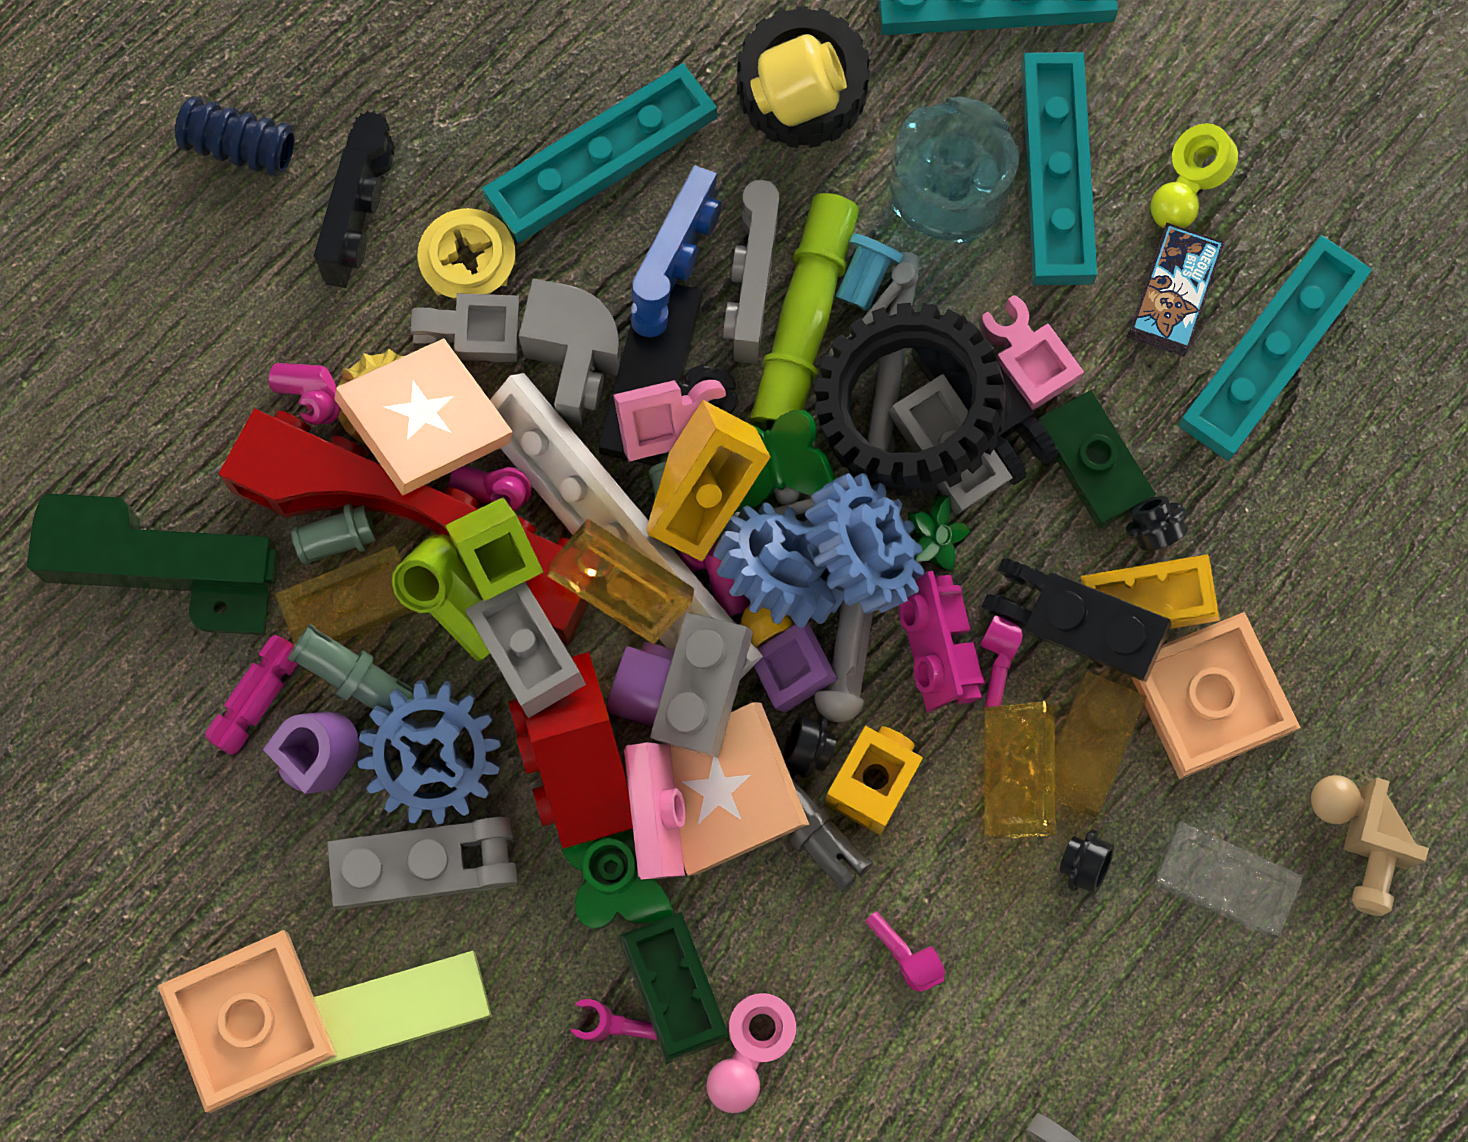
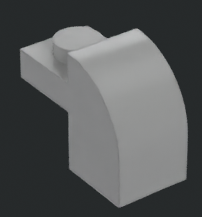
M532 278L519 332L523 356L527 359L563 365L554 402L555 410L568 426L583 429L587 409H598L604 382L603 373L615 376L618 374L621 356L616 324L606 306L591 293L578 287Z

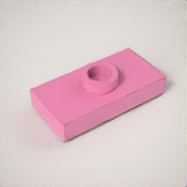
M648 742L626 745L624 754L638 877L642 880L685 876L679 828H682L685 824L686 810L682 793L674 786L670 745Z

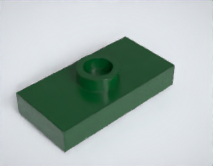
M1092 390L1037 419L1055 442L1059 457L1056 460L1098 529L1132 512L1138 504L1155 497L1156 493Z
M682 912L619 935L621 946L666 1064L729 1040V1033Z

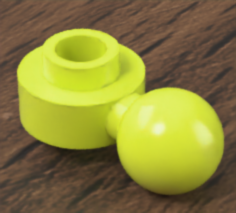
M1198 124L1186 130L1176 141L1172 151V163L1179 177L1176 182L1161 186L1154 193L1150 204L1151 215L1160 227L1168 230V227L1171 226L1182 230L1191 225L1199 212V199L1197 196L1199 189L1215 188L1223 184L1233 174L1238 162V150L1233 140L1222 128L1214 124ZM1217 155L1210 165L1202 168V164L1207 157Z

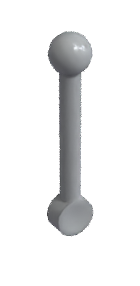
M901 262L893 268L891 275L892 283L862 319L866 325L874 321L872 311L882 307L886 309L902 289H909L917 283L919 275L911 263ZM831 348L828 352V356L832 357L834 353Z

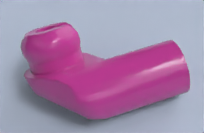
M275 363L271 367L268 379L271 390L280 394L301 395L298 403L305 405L307 408L306 412L300 413L303 420L312 425L331 424L336 420L341 412V408L335 401L337 386L326 367L292 363Z

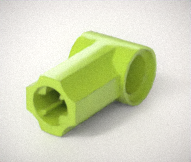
M437 534L426 538L393 572L392 587L394 594L410 610L419 613L429 612L477 662L482 661L490 652L465 610L483 599L451 537ZM428 569H429L431 572H433L436 577H434L432 574H430V572L428 571Z

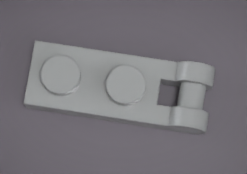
M766 180L750 182L742 194V227L749 235L747 246L736 245L731 281L742 283L739 303H727L723 339L734 340L733 361L757 365L779 208V192L775 185Z
M493 817L476 820L471 823L327 841L333 907L340 910L517 885L516 864L509 863L507 841L513 839L511 818ZM481 845L483 866L465 869L463 847Z

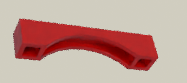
M254 408L218 473L232 494L285 518L315 511L344 510V505L351 503L354 508L365 505L368 511L390 514L422 525L436 534L450 536L445 525L478 510L480 505L469 494L446 486L442 493L423 485L402 496L383 467L365 458L367 453L363 448L339 436H333L330 442L309 433L311 427L307 423L284 411H277L273 417ZM517 516L543 570V573L525 582L561 642L569 646L601 581L598 562L592 560L594 554L583 545L566 538H559L557 544L536 535V527L527 520Z

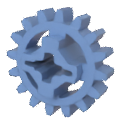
M847 473L813 493L811 498L815 506L806 510L805 516L815 525V529L806 534V539L819 548L820 554L813 561L815 566H826L829 570L828 587L833 589L840 586L844 589L845 604L851 606L860 601L864 613L870 614L878 609L883 613L907 602V597L918 592L919 588L914 579L921 577L924 574V569L914 560V556L922 553L923 549L909 535V532L915 528L913 522L909 520L903 521L899 514L902 508L901 501L899 499L892 501L886 498L884 484L878 483L871 487L867 474L861 473L852 478Z
M763 503L758 513L747 505L742 508L738 517L732 515L718 538L720 541L713 551V556L722 561L716 572L720 577L735 581L729 593L732 596L745 595L751 601L749 605L751 612L756 613L764 607L771 611L774 623L780 624L784 616L789 615L798 627H805L810 617L819 624L824 623L831 612L835 613L844 600V589L837 586L833 589L828 587L827 581L830 572L827 567L815 566L813 559L820 554L817 546L806 539V534L815 529V525L808 519L804 523L796 520L794 509L788 506L783 515L776 514L774 508L769 503Z
M419 680L415 684L413 698L408 699L397 688L389 694L393 707L391 712L383 707L375 706L369 714L380 727L378 730L365 729L360 733L359 741L373 747V752L362 756L358 760V767L367 770L375 769L377 775L371 780L366 789L369 794L386 789L390 796L384 810L390 813L403 803L409 806V822L416 823L424 809L432 811L436 824H443L448 806L453 805L463 816L470 812L471 805L467 796L470 792L478 797H487L490 787L481 778V775L498 774L501 763L494 758L488 757L487 752L501 747L502 739L500 735H485L483 729L489 725L494 716L491 711L482 712L475 716L470 710L476 697L473 692L470 691L460 701L451 698L452 682L445 681L438 694L433 695L429 694L425 681ZM420 710L444 712L439 720L418 723L411 717H405L410 713ZM464 726L473 741V765L468 762L469 759L460 753L457 736ZM435 738L443 744L440 756L445 762L443 763L441 760L434 758L428 765L421 763L418 759L421 747L416 741L427 745ZM388 739L392 741L391 745L397 748L401 755L403 769L397 777L388 761ZM441 781L452 788L440 793L417 791L422 784Z

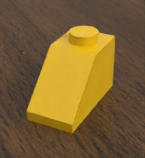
M702 400L669 452L646 528L647 534L703 562L770 458L756 427Z

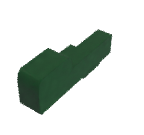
M46 494L38 503L34 514L27 567L45 583L191 591L189 617L198 629L205 632L265 635L271 584L276 582L279 553L271 539L264 536L141 530L137 514L120 497ZM218 604H226V610L223 613H216L215 609Z

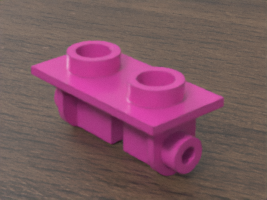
M933 571L926 572L915 580L919 588L918 592L907 597L908 601L899 605V618L903 628L907 631L914 659L913 674L915 684L922 693L926 713H929L955 699L958 705L982 699L980 688L985 685L981 674L974 642L953 644L951 635L965 634L971 630L961 586L953 584L951 575L935 577Z

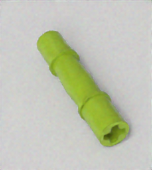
M821 193L812 198L799 247L794 251L792 257L796 267L781 307L772 352L765 355L762 362L764 370L749 419L750 424L758 426L764 432L767 430L771 431L774 422L781 415L792 410H804L811 383L817 377L818 370L814 363L829 322L838 277L843 276L847 269L846 257L850 247L849 241L854 232L859 214V207L853 201L840 195Z

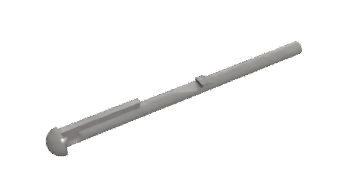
M901 252L903 254L901 262L911 263L918 272L920 258L913 253ZM916 284L909 289H902L888 306V316L897 314V304L911 303L913 305ZM906 348L880 358L867 441L872 446L890 453H894L895 450L894 422L887 411L898 402ZM844 600L842 601L832 661V669L838 680L828 686V691H818L814 696L815 705L819 713L827 720L836 723L847 722L855 718L860 713L864 704V700L860 698L873 612L870 614L864 613L860 601L851 606L845 604Z

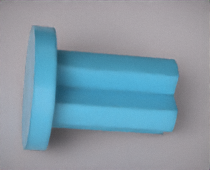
M853 233L849 243L857 249L835 297L847 304L869 311L889 264H899L903 254L874 239Z

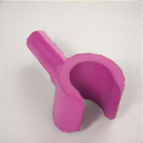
M1000 616L993 618L980 644L981 647L998 654L992 666L984 706L995 710H1000L1007 673L1010 670L1011 662L1023 637L1022 630L1017 624Z
M877 911L866 919V924L893 953L892 956L897 960L902 976L910 989L923 992L944 981L945 969L932 946L912 955L906 942L899 937Z
M582 999L575 1004V1006L583 1009H596L600 1015L599 1025L592 1032L585 1033L580 1030L571 1029V1032L578 1038L591 1043L600 1042L609 1035H627L657 1040L650 1022L614 1015L606 1005L592 999Z

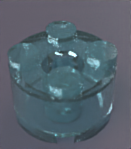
M960 96L947 98L946 103L936 104L928 108V104L916 109L905 120L896 140L890 175L892 208L896 214L901 216L918 232L940 240L969 243L975 240L980 233L990 228L1005 210L1019 164L1018 147L1015 146V142L1009 132V124L997 110L979 100Z

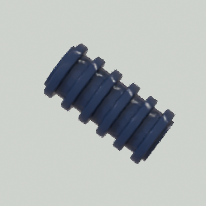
M196 96L189 97L181 106L175 124V139L180 149L188 151L194 147L195 152L202 156L209 155L212 152L213 157L219 161H225L230 157L231 162L240 167L248 162L249 168L257 172L262 171L265 167L270 176H280L288 167L293 154L295 137L290 124L282 122L276 127L275 122L271 118L264 117L257 121L254 113L245 112L240 116L239 111L233 107H226L222 111L218 103L211 101L204 105L203 100Z

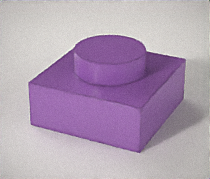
M795 624L757 648L763 657L754 665V668L774 708L784 713L838 680L811 626L808 624L805 627H798Z

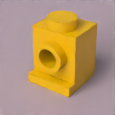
M865 726L830 787L824 805L881 836L923 757L912 752L915 744L903 734L881 726L878 732ZM869 769H879L885 774L887 784L881 789L874 790L865 785L863 774Z

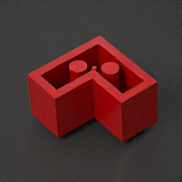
M589 652L571 657L586 683L585 686L530 718L526 716L517 699L508 701L526 774L539 771L543 786L532 789L541 824L543 827L552 824L556 825L562 849L633 828L628 784Z

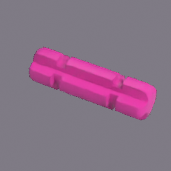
M273 635L268 639L258 654L262 657L258 665L255 663L251 664L223 705L227 708L224 716L217 714L206 730L205 737L211 744L227 754L234 755L238 753L249 737V734L246 733L248 726L252 725L255 727L283 687L284 683L280 680L284 674L290 676L297 666L296 662H291L287 659L294 644L277 635Z

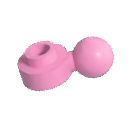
M759 993L748 996L737 1004L731 1014L729 1035L736 1051L732 1058L722 1060L712 1068L706 1084L711 1102L721 1111L740 1113L749 1109L756 1102L760 1092V1079L756 1072L760 1062L778 1059L789 1050L795 1039L796 1021L792 1010L782 999L771 994ZM758 1014H767L775 1022V1032L768 1040L760 1041L750 1034V1021Z

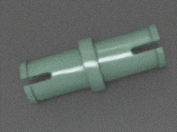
M312 624L305 628L287 658L289 661L296 662L337 687L335 695L345 701L351 696L371 709H374L375 706H380L391 712L393 707L389 694L397 688L408 699L414 697L413 688L372 664L374 659L372 655L363 650L359 654L354 653L315 629V626Z

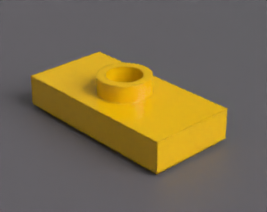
M1208 554L1081 576L1083 585L1170 619L1172 622L1170 629L1220 621Z

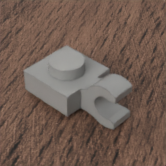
M457 293L456 311L424 307L412 308L411 334L413 335V346L424 348L444 338L447 343H454V352L460 360L517 362L519 296Z

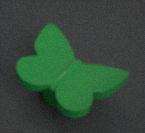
M792 410L781 415L774 422L771 431L767 430L764 432L758 426L750 424L756 427L770 458L734 513L741 512L742 508L747 505L754 510L759 508L769 499L775 489L783 490L786 488V485L793 490L812 496L813 493L824 488V485L836 479L826 455L820 449L813 447L816 437V426L813 417L808 412Z
M633 828L562 849L560 844L565 859L574 868L583 872L582 878L584 882L578 889L575 898V912L582 924L594 930L605 928L615 919L618 913L625 920L634 924H650L674 915L671 902L660 885L654 879L641 880L638 877Z

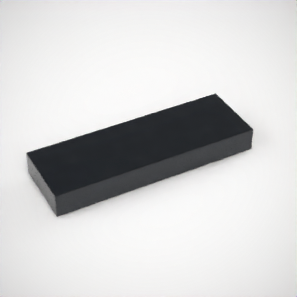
M675 284L667 304V327L658 336H641L634 331L630 324L599 443L600 454L628 460L623 450L614 394L674 380L678 386L681 384L703 299L702 289ZM663 453L633 461L655 466L661 463Z

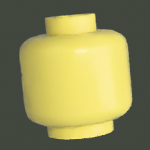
M809 34L799 36L764 51L758 59L759 77L751 80L752 92L761 112L765 115L773 111L777 119L789 127L796 126L834 110L839 102V91L847 87L841 63L831 43L821 44L815 37Z

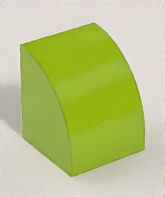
M504 497L445 525L484 601L543 573L517 515Z

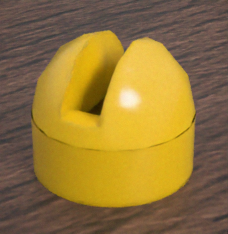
M749 606L743 612L740 625L747 626L753 631L751 643L756 649L794 625L789 615H785L781 623L777 624L773 622L770 610L762 607L760 611L753 613L749 610Z

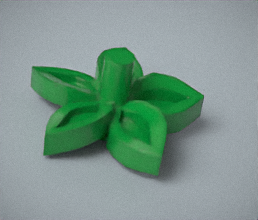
M942 495L933 505L930 515L924 512L908 513V517L915 526L916 537L913 540L921 545L923 549L922 553L914 556V560H930L936 567L952 572L956 559L953 543L964 539L971 530L963 523L948 522L951 512L949 496Z

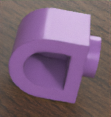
M643 642L641 650L626 646L608 698L607 712L653 728L674 651L648 642Z
M327 711L298 714L289 717L281 724L263 750L279 766V774L286 783L305 794L334 790L357 758L359 738L353 723L341 713Z

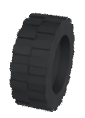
M796 6L795 10L786 11L782 9L774 12V16L767 20L764 17L756 24V29L752 33H748L743 41V51H739L737 67V95H740V107L743 114L747 113L750 118V124L756 131L761 130L766 134L767 139L775 143L781 141L787 143L788 147L798 148L799 145H809L810 148L821 146L822 142L828 140L833 142L840 138L842 132L847 128L850 130L857 122L858 113L863 112L870 70H868L870 58L868 50H864L862 46V37L857 31L854 32L849 27V22L842 17L838 19L830 15V11L821 8L819 10L808 9V6ZM809 34L815 37L821 44L831 43L841 63L847 87L839 91V102L834 110L796 126L789 127L781 123L773 111L765 115L761 112L752 92L751 80L759 77L758 59L764 51L799 36Z

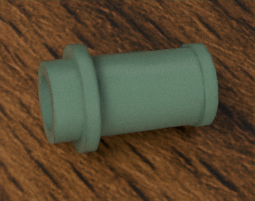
M351 503L344 505V512L302 526L291 527L292 540L297 555L304 566L357 548L360 553L367 551V544L377 541L375 526L365 505L354 508Z

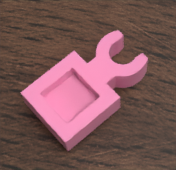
M1013 295L1008 298L1005 307L1008 314L1014 320L1012 325L1001 326L997 324L993 316L987 311L981 316L979 327L985 339L994 345L1003 346L1006 349L997 355V361L1031 409L1035 410L1079 382L1084 371L1049 323L1035 332L1031 330L1028 325L1029 311L1026 304L1019 297Z
M674 380L614 394L623 450L628 460L633 461L670 452L701 401L709 402L712 399L725 397L724 387L717 380H705L696 384L689 391L688 395L682 396L681 389Z

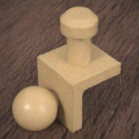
M1327 776L1321 779L1312 790V808L1315 814L1327 823L1343 824L1350 821L1343 850L1369 858L1362 886L1354 887L1351 901L1356 909L1374 916H1383L1391 912L1394 897L1389 894L1395 866L1407 870L1425 862L1429 848L1417 845L1387 795L1389 781L1375 778L1358 789L1353 781L1344 776Z

